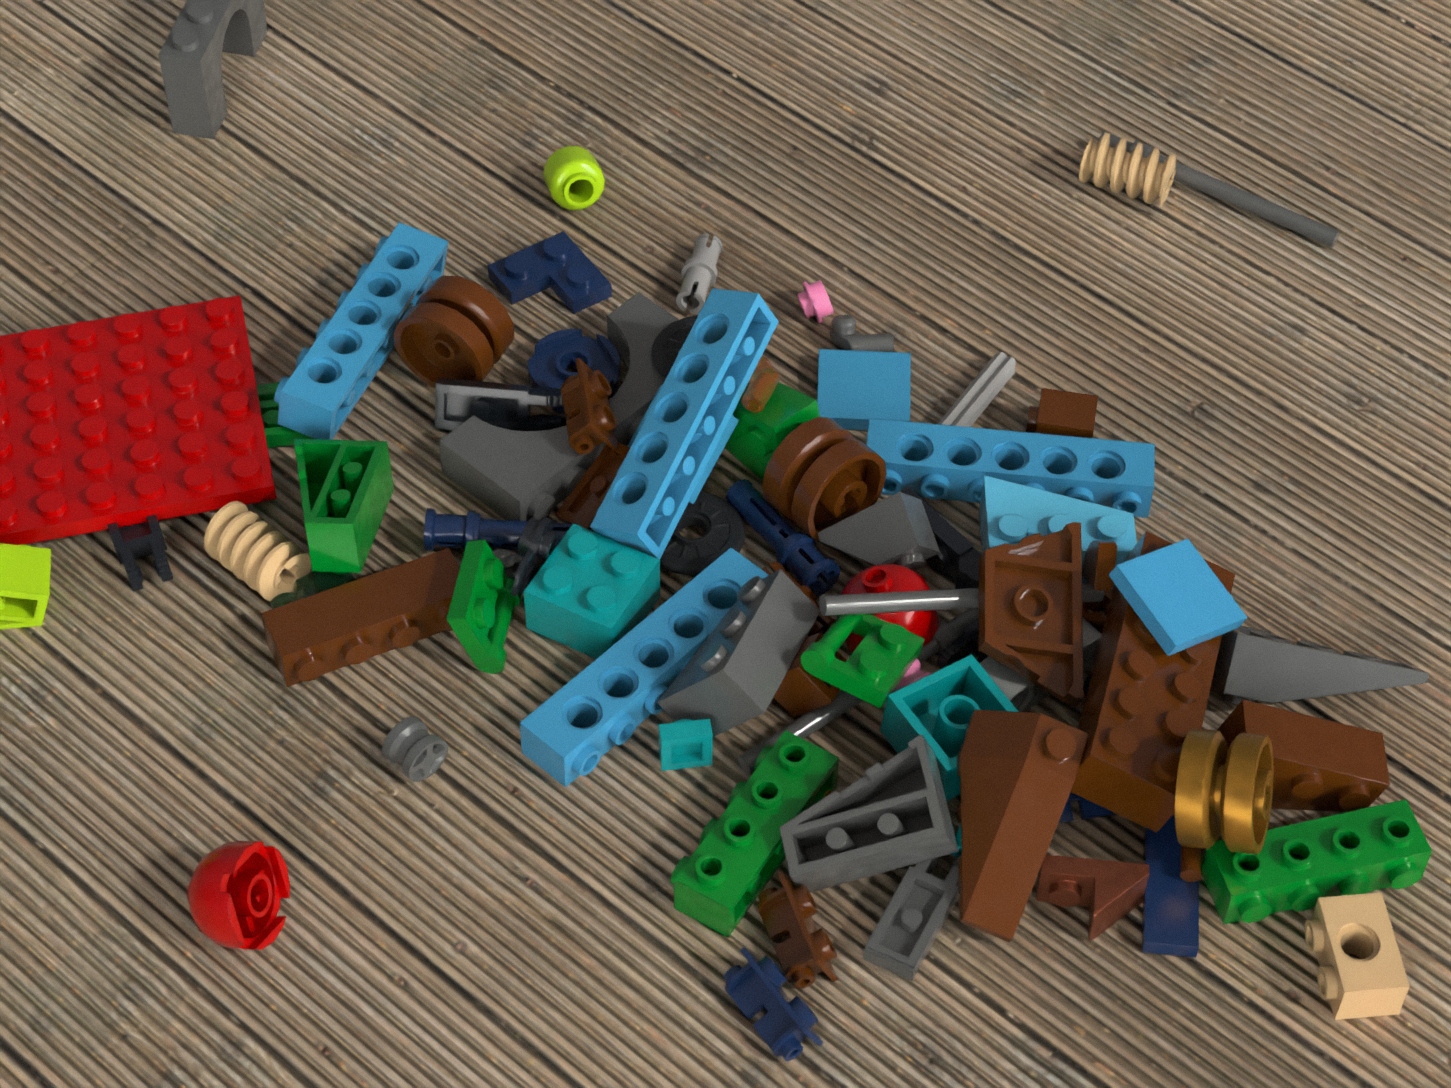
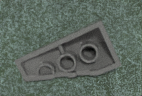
M1240 626L1237 629L1222 634L1211 686L1224 693L1223 701L1238 705L1242 700L1254 702V699L1275 703L1427 683L1429 673L1412 665L1344 650L1343 654H1339L1336 649L1302 639L1297 641V644L1289 643L1290 640L1272 635L1271 632Z

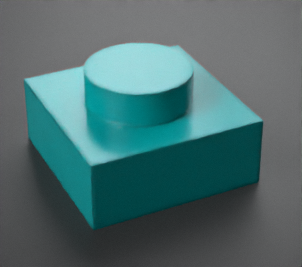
M681 719L673 723L658 724L661 771L712 765L713 733L710 719Z

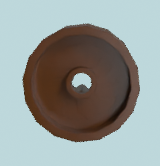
M443 275L432 280L420 295L416 305L407 311L394 331L395 348L402 361L418 378L435 388L438 378L483 382L494 364L498 363L514 339V325L506 308L491 292L481 285L460 276Z
M817 417L802 423L789 433L774 451L764 472L762 482L764 499L787 518L793 519L795 524L817 542H820L818 532L876 504L883 490L887 474L885 461L862 441L855 440L845 428L833 419Z

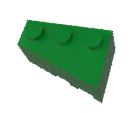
M754 370L732 414L739 421L724 448L763 481L765 469L774 451L785 437L802 423L820 417L817 400Z
M294 439L303 517L312 571L332 572L335 574L361 573L394 491L387 441Z

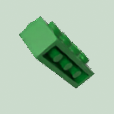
M786 730L774 746L766 745L759 754L755 763L754 773L748 781L738 782L732 790L727 802V809L719 819L712 818L707 823L700 836L699 846L692 856H683L677 863L671 876V884L674 885V909L729 938L786 858L780 827L834 792L837 788L839 757Z
M1405 799L1267 830L1262 850L1258 854L1230 852L1224 840L1216 841L1211 848L1206 849L1202 864V877L1223 925L1238 921L1253 923L1273 913L1291 909L1297 912L1309 910L1316 906L1317 900L1320 897L1367 894L1370 891L1388 887L1394 889L1409 887L1422 879L1432 850Z

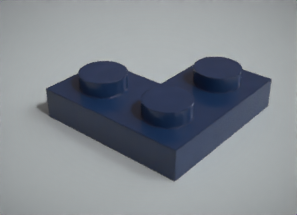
M564 231L488 265L489 279L511 305L547 288H551L573 314L612 297L611 283Z

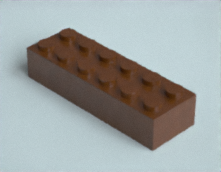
M1146 531L1123 562L1172 545L1173 543ZM1205 560L1231 595L1235 574ZM1114 586L1078 726L1079 730L1089 733L1071 789L1072 793L1152 831L1158 832L1175 813L1176 780L1183 742L1189 730L1193 728L1202 729L1222 635L1167 656L1117 586Z

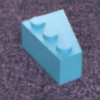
M983 476L979 508L982 554L986 549L1005 543L1014 545L1019 543L1022 538L1037 533L1044 536L1060 531L1066 524L1072 522L1081 523L1082 569L1088 546L1094 540L1116 542V545H1118L1116 565L1122 563L1137 544L1133 513ZM1082 576V583H1088Z

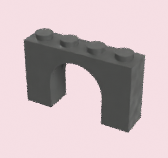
M263 0L186 1L158 54L173 133L207 139L215 138L228 112L221 72L222 52L255 57L268 31Z

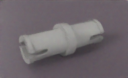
M707 233L701 234L695 239L691 258L685 261L681 271L683 282L676 297V303L682 311L686 310L689 299L693 300L690 309L692 314L700 312L705 303L708 289L714 285L718 276L716 264L722 252L723 244L714 235L711 246L706 247L709 238Z

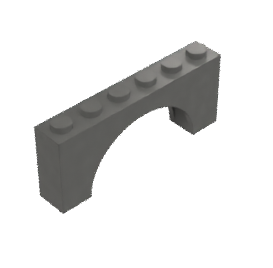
M640 292L607 315V338L616 347L620 360L628 372L622 386L609 401L610 408L618 424L614 428L616 442L628 446L660 385H663L665 378L656 370L652 361L653 343L665 327L679 320ZM473 415L439 441L442 473L504 520L529 521L532 517L538 520L547 517L556 505L571 494L606 446V443L602 442L595 446L593 451L588 454H579L569 445L567 425L543 431H515L491 425Z

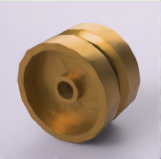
M1195 728L1188 731L1179 759L1175 792V828L1177 839L1181 846L1209 849L1218 840L1220 833H1222V839L1230 852L1258 854L1262 850L1270 820L1274 777L1273 749L1268 735L1240 733L1232 741L1228 750L1227 743L1220 731Z

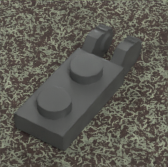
M959 855L953 862L945 880L931 875L932 871L937 867L940 857L919 862L914 867H909L865 945L864 960L913 981L957 900L959 892L958 860L962 855Z

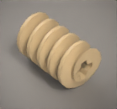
M1105 132L1099 142H1095L1094 138H1091L1082 157L1078 176L1080 182L1087 183L1094 175L1096 187L1103 188L1110 181L1111 192L1119 194L1126 186L1128 197L1135 199L1143 191L1144 202L1152 204L1159 196L1160 207L1163 206L1174 180L1176 154L1171 153L1165 162L1161 163L1159 162L1158 148H1154L1150 155L1145 158L1143 157L1142 143L1138 142L1132 152L1129 153L1126 152V138L1122 137L1114 148L1110 147V133Z
M229 502L220 508L206 528L204 547L208 555L218 560L224 568L232 571L238 579L245 581L248 587L258 591L262 598L270 602L282 601L292 596L302 587L311 569L309 554L300 553L296 543L287 541L283 533L274 531L270 523L261 521L259 515L248 511L246 505L242 502Z

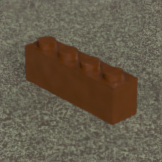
M447 548L261 613L267 645L286 686L289 687L303 681H312L331 671L351 664L363 663L373 656L396 648L408 647L418 640L444 631H452L453 629L446 619L460 568L450 549Z

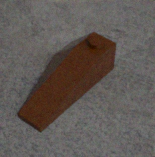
M976 709L971 713L957 756V776H960L961 784L958 824H961L962 856L958 860L960 922L1007 942L1013 939L1073 787L1089 733L1042 713Z

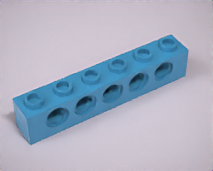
M400 222L389 237L383 236L380 239L375 250L374 259L370 264L364 263L361 266L352 290H345L341 294L335 314L331 320L325 318L322 321L312 347L303 348L297 359L293 374L290 377L284 376L279 382L274 401L279 404L277 424L314 439L332 440L394 349V331L400 320L411 307L416 305L420 295L430 282L443 276L448 248L447 240Z
M712 288L687 339L679 350L668 376L659 389L650 411L639 428L631 448L619 467L612 485L596 512V516L590 525L595 533L657 559L661 558L779 322L759 293Z
M869 418L866 445L885 461L887 474L881 492L882 495H894L906 487L907 489H912L919 497L966 501L980 504L983 476L985 475L1134 514V517L1148 518L1154 491L1155 444Z
M729 548L520 722L522 753L565 788L580 775L585 776L597 766L600 758L616 744H624L633 735L636 727L651 714L656 715L664 710L657 702L737 601V593L741 587L755 576L763 579L769 574L733 548Z

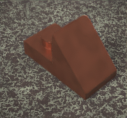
M1046 854L1038 873L1036 901L1051 902L1061 907L1089 906L1088 941H1092L1143 903L1150 873V864Z

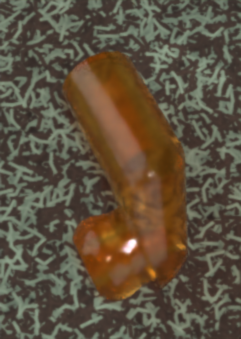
M761 356L749 380L750 385L741 400L746 409L756 413L764 409L780 379L779 373L764 356Z

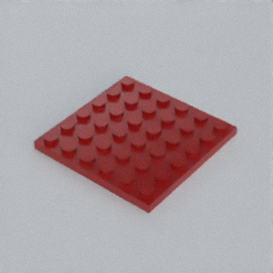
M240 295L0 336V543L24 545L107 530V525L117 523L118 528L148 522L146 516L155 514L158 520L218 510L233 501H239L246 505L277 499Z

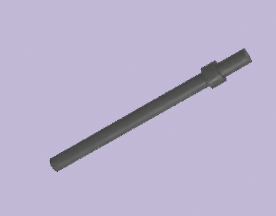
M1103 131V132H1102V134L1100 135V137H1099V139H1098V142H1099V140L1101 139V137L1104 135V133H1105L1106 131ZM1110 134V147L1114 148L1121 138ZM1135 140L1133 143L1127 141L1126 152L1131 153L1137 143L1142 142ZM1142 143L1143 157L1147 158L1152 152L1153 147ZM1159 154V162L1164 163L1167 157ZM1176 162L1174 180L1330 247H1334L1338 240L1340 231Z
M1082 583V603L1101 602L1103 600L1104 591L1093 590L1089 583ZM979 588L822 595L819 600V609L822 616L979 608Z
M969 608L947 623L940 621L939 628L932 640L922 647L920 655L917 657L920 663L933 655L939 656L947 645H950L952 641L961 636L963 629L979 618V608ZM841 690L832 703L807 712L738 757L740 767L746 774H751L754 772L755 763L763 748L768 744L774 746L785 730L805 739L863 700Z

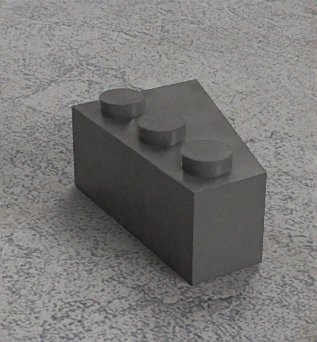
M781 569L763 579L755 576L741 587L737 593V601L657 703L675 721L681 719H710L714 737L766 712L820 613L816 605Z
M922 734L908 742V748L881 765L878 762L865 771L867 775L838 793L835 790L780 827L790 878L798 886L804 884L811 893L959 851L935 752Z

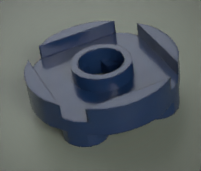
M579 329L560 330L545 336L535 345V353L528 360L529 383L531 388L551 387L560 389L566 378L578 374V372H568L567 366L574 365L577 369L576 359L580 358L593 372L595 370L602 372L612 390V394L608 397L612 398L619 390V353L610 340L597 333L596 339L582 336V330ZM563 405L557 407L550 406L554 412L565 414Z

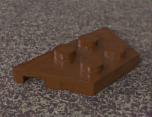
M1078 522L1066 524L1062 530L1044 536L1037 533L1024 537L1019 543L1014 545L1005 543L986 549L979 558V650L1065 704L1077 707L1083 700L1081 523Z

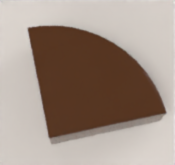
M1094 540L1088 546L1084 558L1082 576L1093 590L1111 591V588H1113L1114 582L1109 577V574L1116 566L1118 545H1116L1115 541Z

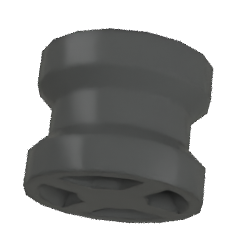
M410 716L396 724L388 733L382 746V753L392 763H401L403 773L410 780L420 782L434 774L442 765L448 753V744L438 735H430L428 733V726L420 718Z

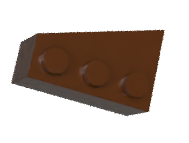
M1242 700L1217 729L1224 737L1228 750L1232 741L1240 733L1269 736L1272 742L1274 767L1271 809L1355 811L1368 808L1390 785L1383 733L1247 700Z

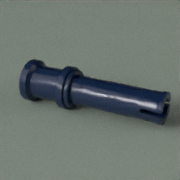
M740 480L730 487L726 494L727 502L735 507L755 532L776 552V562H779L786 572H791L801 582V586H808L815 593L816 597L825 594L834 586L840 575V567L834 560L825 559L818 552L816 542L809 534L797 533L752 486L749 480Z
M427 508L424 527V551L432 552L435 547L464 549L465 551L467 541L486 540L489 547L494 549L517 550L522 532L528 521L481 518V514H476V511H468L466 515L437 514L435 509ZM554 523L553 531L559 533L557 545L573 523Z

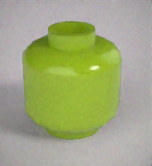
M579 146L560 148L549 156L544 165L543 178L553 200L563 208L568 210L588 208L599 200L604 191L605 178L602 169L595 157L587 149Z

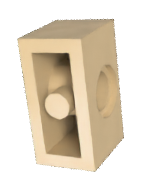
M1382 892L1318 898L1311 920H1306L1305 940L1309 952H1316L1320 965L1317 973L1319 992L1323 1000L1329 999L1334 1020L1399 1015L1410 985ZM1347 954H1353L1359 957L1360 959L1352 958Z

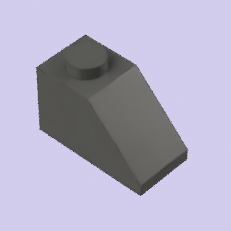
M898 492L818 532L820 542L874 565L891 563L903 565L913 571H917L925 566V559L940 553L922 500L902 492Z

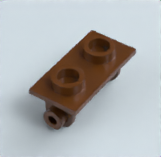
M578 358L576 359L578 374L566 378L561 386L564 412L569 418L566 421L569 445L579 454L592 452L594 447L602 442H605L615 451L618 447L614 428L618 424L610 408L608 397L612 394L610 384L602 372L599 370L593 372Z
M781 871L778 875L783 888L778 890L775 887L763 890L758 896L760 901L757 904V909L773 942L788 934L791 936V938L774 946L787 981L794 983L798 989L812 985L815 982L814 975L822 971L835 982L838 978L830 960L836 958L837 953L826 931L823 928L817 930L812 919V915L818 913L816 903L804 884L796 887L788 876Z

